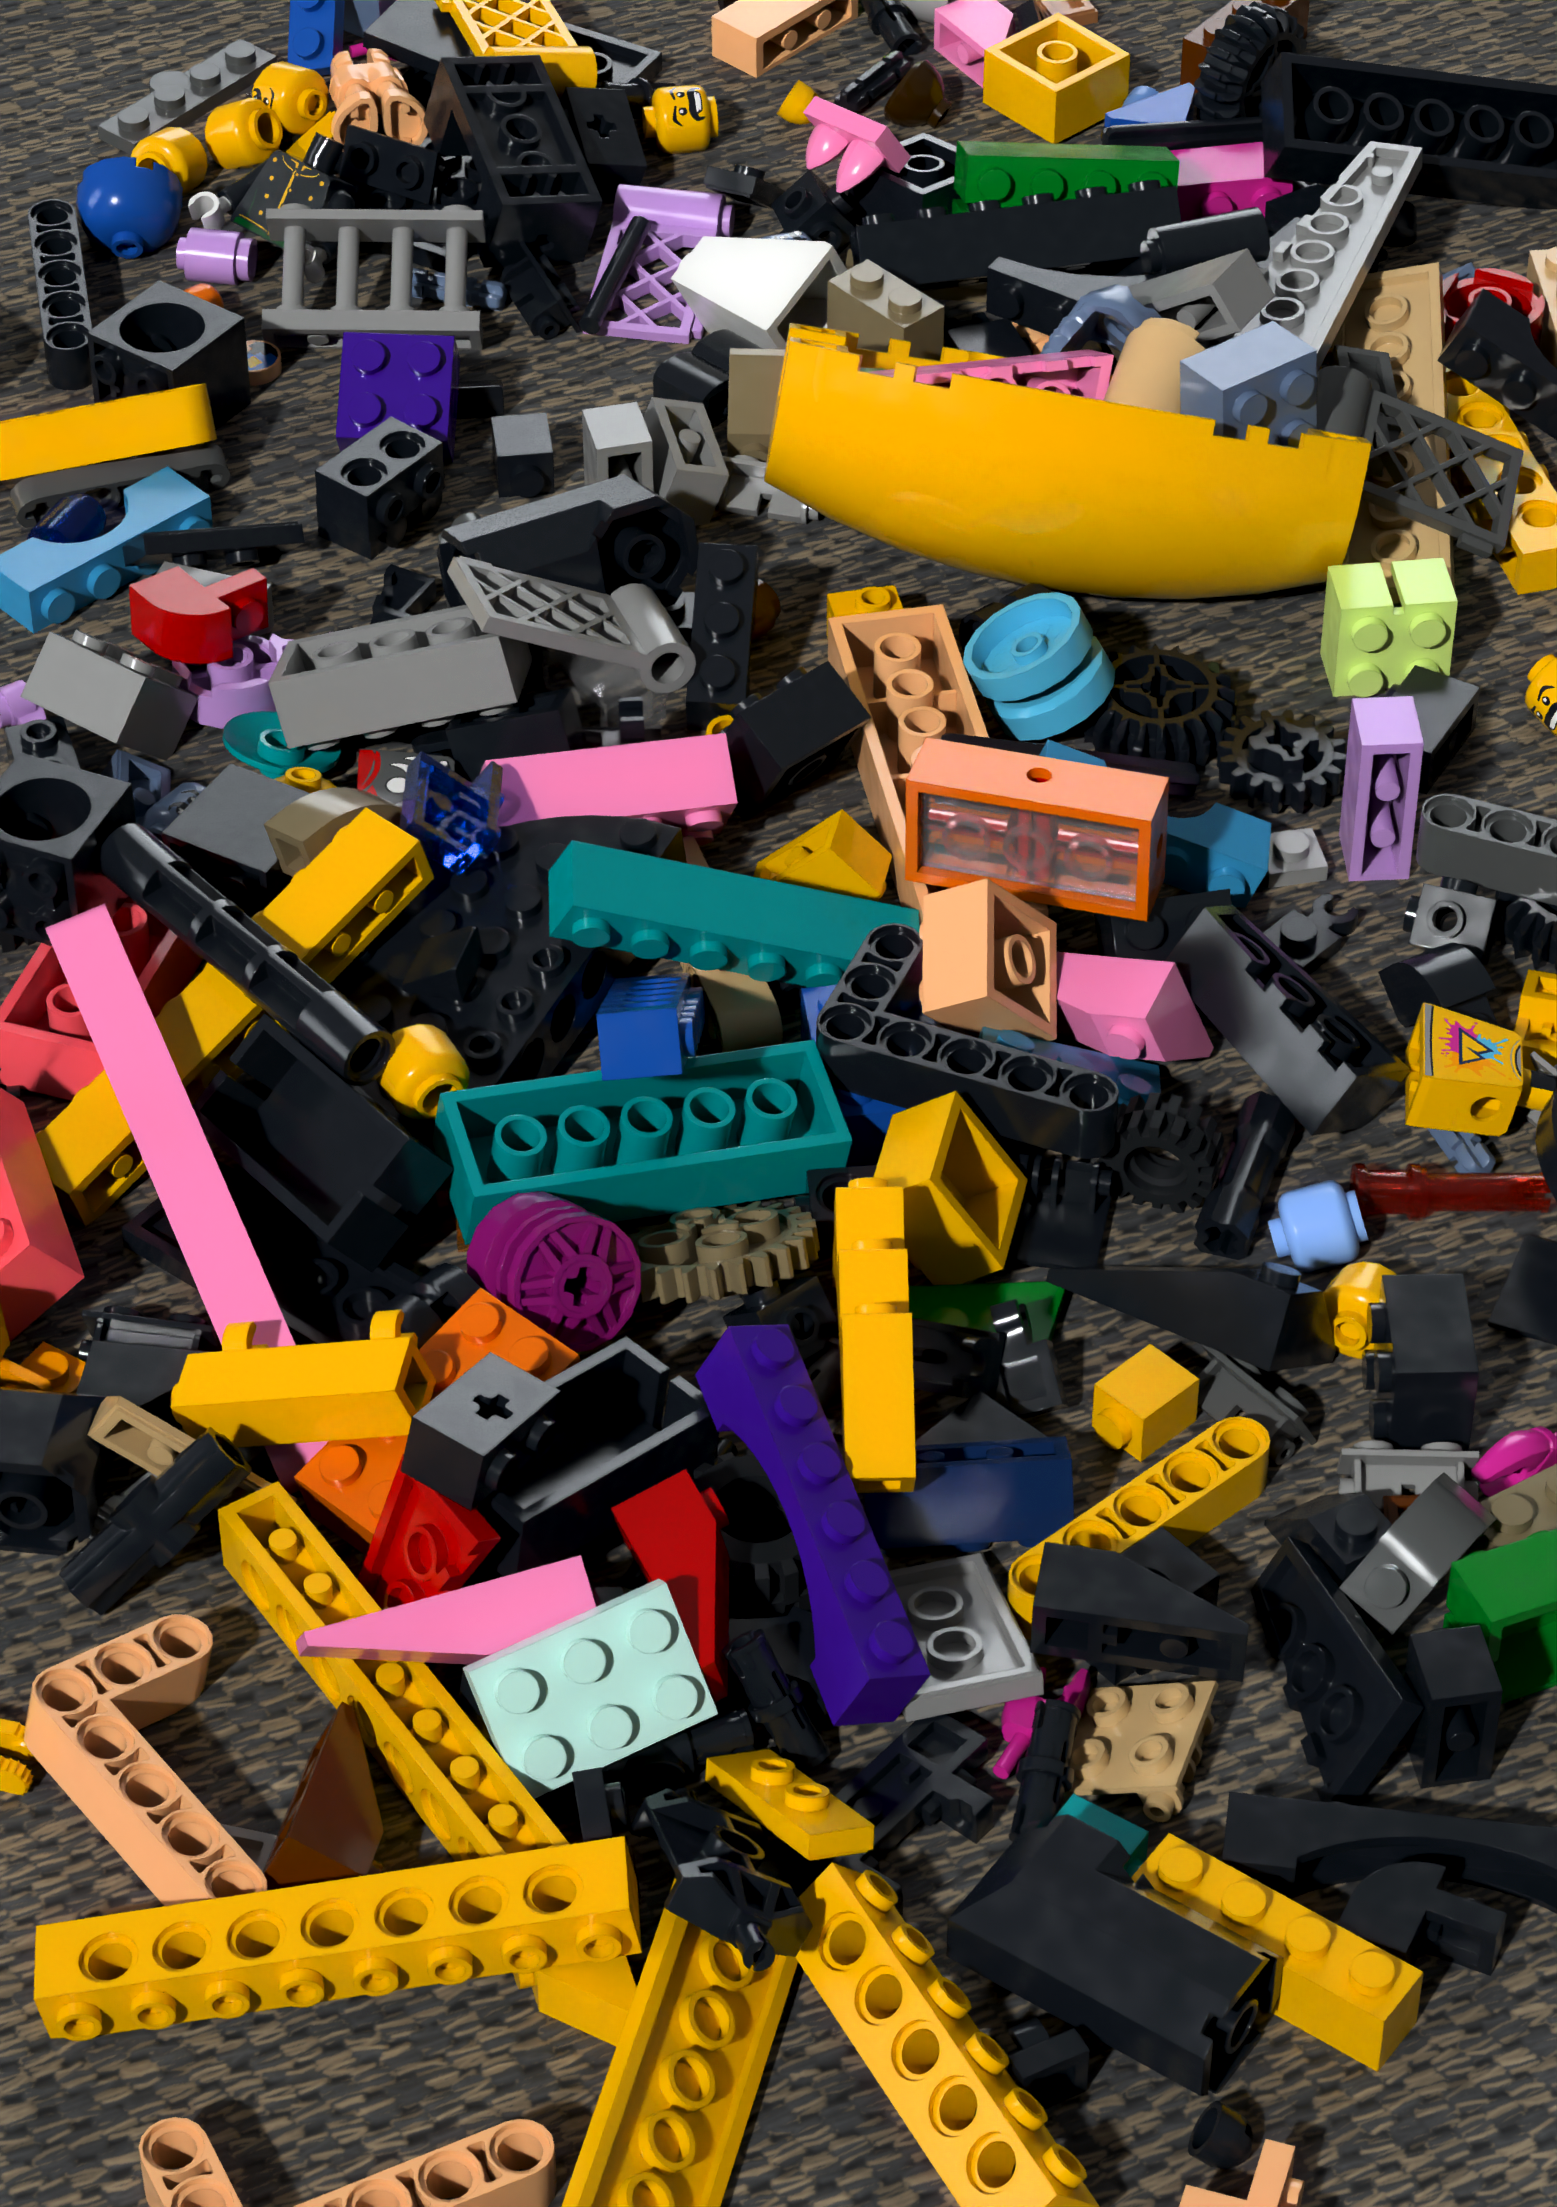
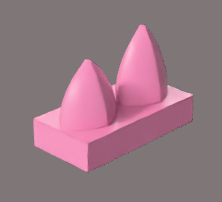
M815 96L803 112L815 127L809 137L806 148L807 169L812 170L832 162L845 151L836 179V192L839 194L863 183L881 166L900 173L911 157L887 126Z

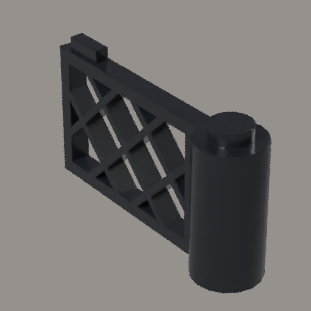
M1250 207L1150 228L1147 240L1141 242V257L1113 276L1124 277L1154 274L1155 277H1159L1246 248L1250 251L1255 262L1266 261L1269 257L1270 239L1265 218L1258 207Z

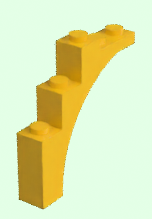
M857 1178L849 1181L848 1187H835L834 1199L835 1231L832 1254V1287H836L838 1307L843 1460L857 1493L914 1492L916 1452L912 1313H909L908 1249H905L903 1187H888V1181L882 1178Z

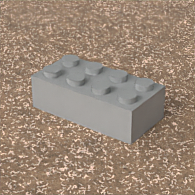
M461 605L288 641L268 685L287 748L306 745L308 750L316 751L338 744L344 737L363 734L367 739H377L394 733L399 728L398 726L420 722L423 727H436L452 721L457 714L478 711L479 715L489 716L502 713L510 709L513 703L518 702L533 659L527 642L482 632L467 605Z

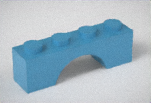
M167 466L123 489L126 516L116 528L107 534L76 543H55L32 537L1 553L0 609L34 634L53 623L60 624L66 621L73 612L97 599L111 597L118 588L138 577L154 574L162 564L125 567L122 547L143 533L213 528L210 496Z
M1049 739L1039 756L1107 767L1105 761ZM1217 802L1207 812L1196 817L1177 818L1168 816L1165 879L1163 883L1193 894L1230 889L1232 905L1245 908L1268 871L1272 823Z

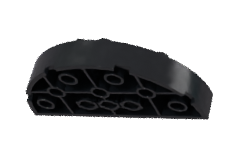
M598 815L564 816L526 821L509 826H497L484 833L452 844L426 857L434 879L330 985L347 996L391 1034L399 1029L415 1024L434 1025L445 1032L465 1060L469 1069V1085L467 1089L548 1078L604 1001L614 980L621 977L635 957L631 952L601 946L586 948L570 940L549 937L548 871L572 840L687 863L681 828L643 818ZM468 926L478 927L484 958L462 1002L403 992L402 983L424 939ZM377 1080L365 1086H358L435 1152L432 1144L435 1120H410L398 1113L380 1088ZM445 1181L420 1212L441 1223L453 1210Z

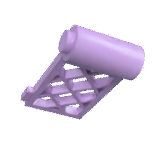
M619 184L614 201L613 221L591 297L631 219L634 216H642L650 222L651 228L643 242L647 247L638 252L628 272L638 282L619 290L609 310L611 311L619 307L628 317L620 321L604 320L598 333L593 335L689 344L691 338L702 339L704 327L681 293L678 292L672 295L663 286L673 282L671 277L677 271L682 261L673 253L674 251L682 247L694 248L703 236H732L735 221L734 205H726V196L721 193ZM659 258L669 266L652 275L642 267ZM649 293L659 301L643 310H640L632 302ZM672 313L682 322L680 328L657 326L652 320Z

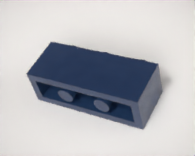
M1066 1436L915 1445L916 1481L914 1492L862 1493L863 1509L879 1549L883 1554L889 1556H909L920 1552L922 1547L949 1545L952 1550L959 1552H976L988 1548L991 1542L1018 1541L1022 1546L1033 1548L1074 1520L1072 1457Z

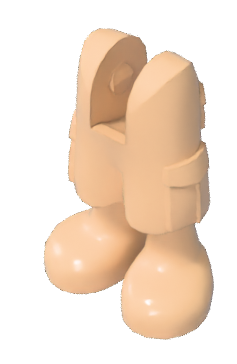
M368 48L367 63L353 64L348 50L337 53L330 65L331 80L329 86V93L337 109L331 123V133L334 140L344 145L348 124L377 132L379 113L382 117L383 128L387 136L418 146L421 145L428 134L423 121L426 113L425 109L415 97L409 94L407 84L401 72L396 67H392L388 55L381 49Z

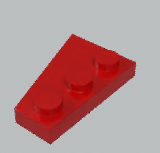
M404 1454L401 1457L358 1577V1581L382 1610L460 1589L501 1539L499 1534L476 1508L470 1511L401 1472Z

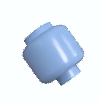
M1327 1180L1285 1192L1278 1201L1280 1218L1268 1221L1278 1259L1291 1255L1295 1267L1304 1273L1328 1269L1356 1260L1360 1251L1359 1243L1369 1240L1355 1190L1344 1192L1343 1187L1334 1180Z

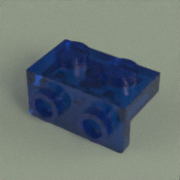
M421 751L407 767L399 828L420 841L426 858L434 859L460 876L475 858L484 860L495 848L500 838L501 829L497 825L499 810L505 797L504 793L501 792L503 767L491 761L471 783Z

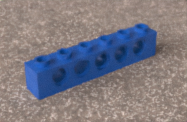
M690 972L614 980L596 1014L602 1081L683 1074L688 1057L696 1056L698 1043H700V1037H702V1030H704V1024H706L703 987H691Z

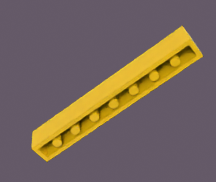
M365 807L348 825L342 827L336 833L332 842L307 867L302 868L293 876L289 885L264 910L256 913L251 919L278 942L292 950L302 962L330 984L434 879V875L418 839ZM208 962L203 971L177 997L169 1000L155 1018L192 1105L220 1069L234 1079H237L244 1072L232 1063L229 1058L262 1015L265 1013L270 1016L259 1005L249 1000L238 987ZM105 1069L89 1085L80 1089L72 1099V1102L44 1130L35 1134L61 1209L85 1226L104 1214L147 1170Z

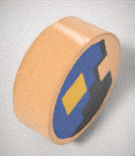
M263 340L246 341L250 386L263 385L275 380L282 371L279 348Z

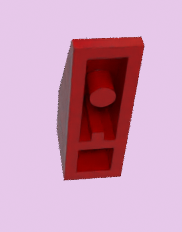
M685 1469L612 1507L611 1510L623 1540L647 1583L656 1579H661L667 1583L710 1694L714 1701L717 1702L728 1696V1661L722 1654V1649L729 1643V1553L720 1530L729 1526L730 1522L713 1489L710 1487L699 1492Z

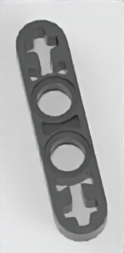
M205 442L34 475L18 482L11 489L10 499L18 523L25 528L84 517L90 511L101 509L109 512L124 509L123 489L167 466L203 492L222 489L229 482L230 472L222 448L217 444ZM96 488H102V489H100L99 491H96V492H93V493H90V494H84V493H86L87 491H90V490H93V489H96Z

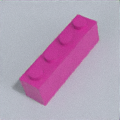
M1263 142L1170 150L1180 161L1177 194L1181 222L1250 207H1258L1265 218L1267 201L1293 192V180L1264 177Z

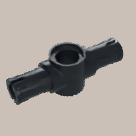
M744 1708L724 1713L721 1716L706 1719L604 1766L602 1769L608 1774L610 1783L621 1782V1786L625 1787L627 1800L633 1804L643 1803L642 1797L656 1794L667 1788L673 1791L682 1788L685 1784L686 1776L693 1775L696 1767L704 1766L707 1757L755 1751L753 1746L754 1737L748 1715ZM572 1781L542 1795L546 1807L575 1798L574 1782Z

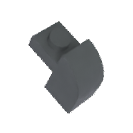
M1443 1472L1394 1522L1339 1589L1393 1635L1438 1583L1450 1572L1451 1562L1462 1559L1497 1518Z

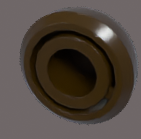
M921 60L915 63L898 84L884 108L885 120L902 127H918L928 124L935 129L938 123L945 118L952 103L945 99V88L941 75L928 60Z

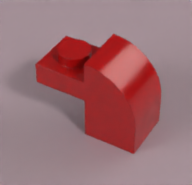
M176 566L129 585L132 635L154 653L172 661L206 664L233 658L232 641L269 627L267 578L255 568L248 569L204 587L182 568Z

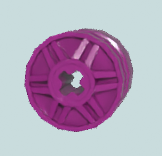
M544 1191L517 1193L495 1205L476 1227L467 1251V1273L482 1289L575 1352L590 1351L612 1339L632 1316L641 1291V1262L632 1240L615 1223L595 1213L586 1211L583 1207L565 1198Z

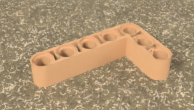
M182 1614L161 1617L42 1671L32 1683L24 1729V1742L28 1750L164 1906L267 1891V1879L261 1869L138 1732V1730L187 1707L200 1697L204 1689L213 1646V1635L208 1626L202 1621Z
M167 2118L151 2125L141 2136L138 2148L144 2191L150 2207H243L207 2134L199 2124L187 2118ZM527 2119L510 2120L293 2207H548L555 2198L557 2187L555 2144L552 2134L543 2125ZM446 2198H456L452 2200H446Z

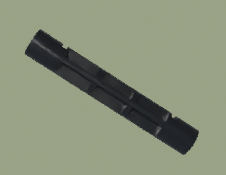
M138 823L126 824L117 828L107 837L98 854V867L101 873L141 908L152 914L190 946L195 954L205 959L238 987L249 1000L259 1005L324 1064L354 1087L365 1086L375 1081L384 1073L388 1061L395 1053V1040L390 1032L347 996L337 991L309 968L292 950L278 942L247 916L242 908L210 885L191 869L187 862L145 827Z

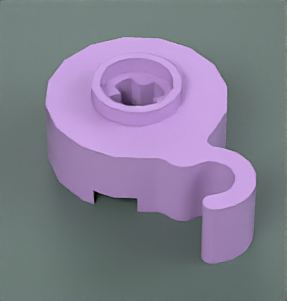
M273 633L269 640L259 636L247 635L232 641L233 658L206 664L172 661V672L183 677L179 688L198 696L189 719L201 725L224 729L229 720L241 714L259 711L277 712L268 682L288 641L294 639H284Z

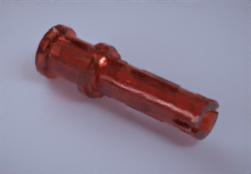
M1353 1163L1350 1174L1349 1191L1355 1190L1363 1221H1365L1368 1214H1405L1409 1221H1420V1218H1426L1428 1211H1521L1548 1213L1551 1202L1550 1198L1544 1197V1193H1551L1542 1172L1428 1173L1427 1168L1421 1167L1419 1163H1409L1405 1170H1368L1365 1163Z

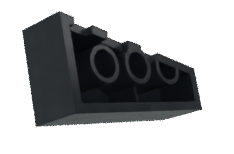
M1233 905L1204 907L1165 960L1166 962H1175L1193 1003L1202 1010L1312 1136L1363 1128L1372 1121L1411 1070Z

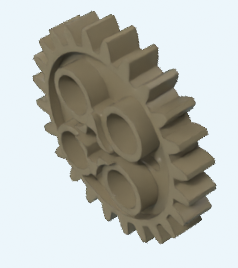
M755 1201L745 1207H737V1204L724 1206L722 1209L713 1207L688 1209L672 1215L669 1219L653 1218L652 1226L631 1227L632 1234H626L632 1240L641 1262V1291L638 1300L642 1303L660 1297L661 1304H667L677 1298H685L687 1303H693L701 1296H709L713 1300H720L722 1297L748 1294V1291L754 1286L771 1287L773 1286L772 1279L774 1278L791 1279L794 1277L793 1270L808 1269L810 1267L809 1261L818 1259L817 1251L820 1250L816 1221L812 1219L811 1212L801 1213L799 1206L784 1209L781 1202L764 1208L761 1201Z

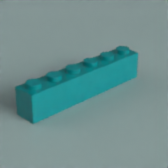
M574 840L569 843L548 871L549 937L570 940L586 948L601 946L631 952L636 957L643 959L662 958L688 963L700 970L719 969L745 974L754 980L762 982L776 980L806 986L807 988L838 984L866 936L874 928L883 924L898 923L910 926L918 933L920 929L919 910Z

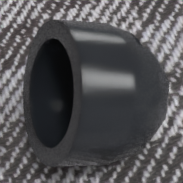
M1220 2101L1212 2102L1203 2111L1193 2128L1188 2144L1189 2155L1210 2167L1224 2170L1242 2164L1248 2159L1252 2150L1253 2132L1250 2122L1238 2111Z

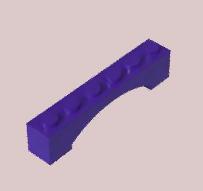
M788 1324L728 1326L695 1376L717 1432L733 1431L747 1445L767 1474L787 1516L802 1562L812 1612L815 1659L810 1664V1668L833 1726L894 1722L931 1674Z

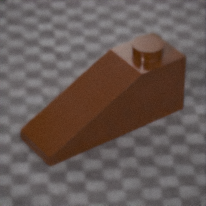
M341 1702L311 1750L263 1869V1874L267 1879V1889L269 1890L382 1872L383 1864L373 1859L384 1832L355 1708L344 1702Z

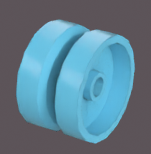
M1060 592L1037 593L1014 601L994 613L975 630L964 650L963 664L981 695L986 697V703L1006 736L1019 741L1042 740L1074 727L1087 719L1104 703L1114 686L1115 668L1097 638L1093 636V629L1074 597Z

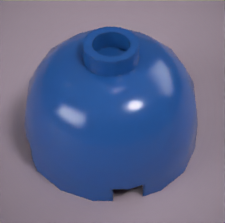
M123 156L103 159L88 166L83 171L82 182L77 184V218L89 241L97 247L121 258H136L142 253H151L162 248L177 231L182 208L183 187L177 175L159 163L153 162V170L145 167H137L135 157Z

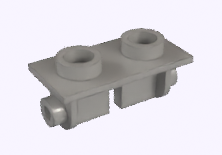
M747 455L723 456L730 476L717 504L720 512L758 517L762 499L771 500L768 509L769 519L807 524L809 519L817 521L821 519L822 514L764 481L766 462H760L758 459Z
M1361 1441L1355 1443L1352 1448L1341 1449L1337 1474H1351V1478H1339L1338 1495L1366 1493L1381 1511L1383 1496L1402 1495V1489H1414V1495H1420L1437 1477L1445 1472L1478 1501L1477 1481H1465V1477H1473L1471 1470L1479 1461V1451H1462L1460 1445L1451 1442L1428 1443L1423 1445L1421 1450L1394 1449L1391 1443L1385 1441Z

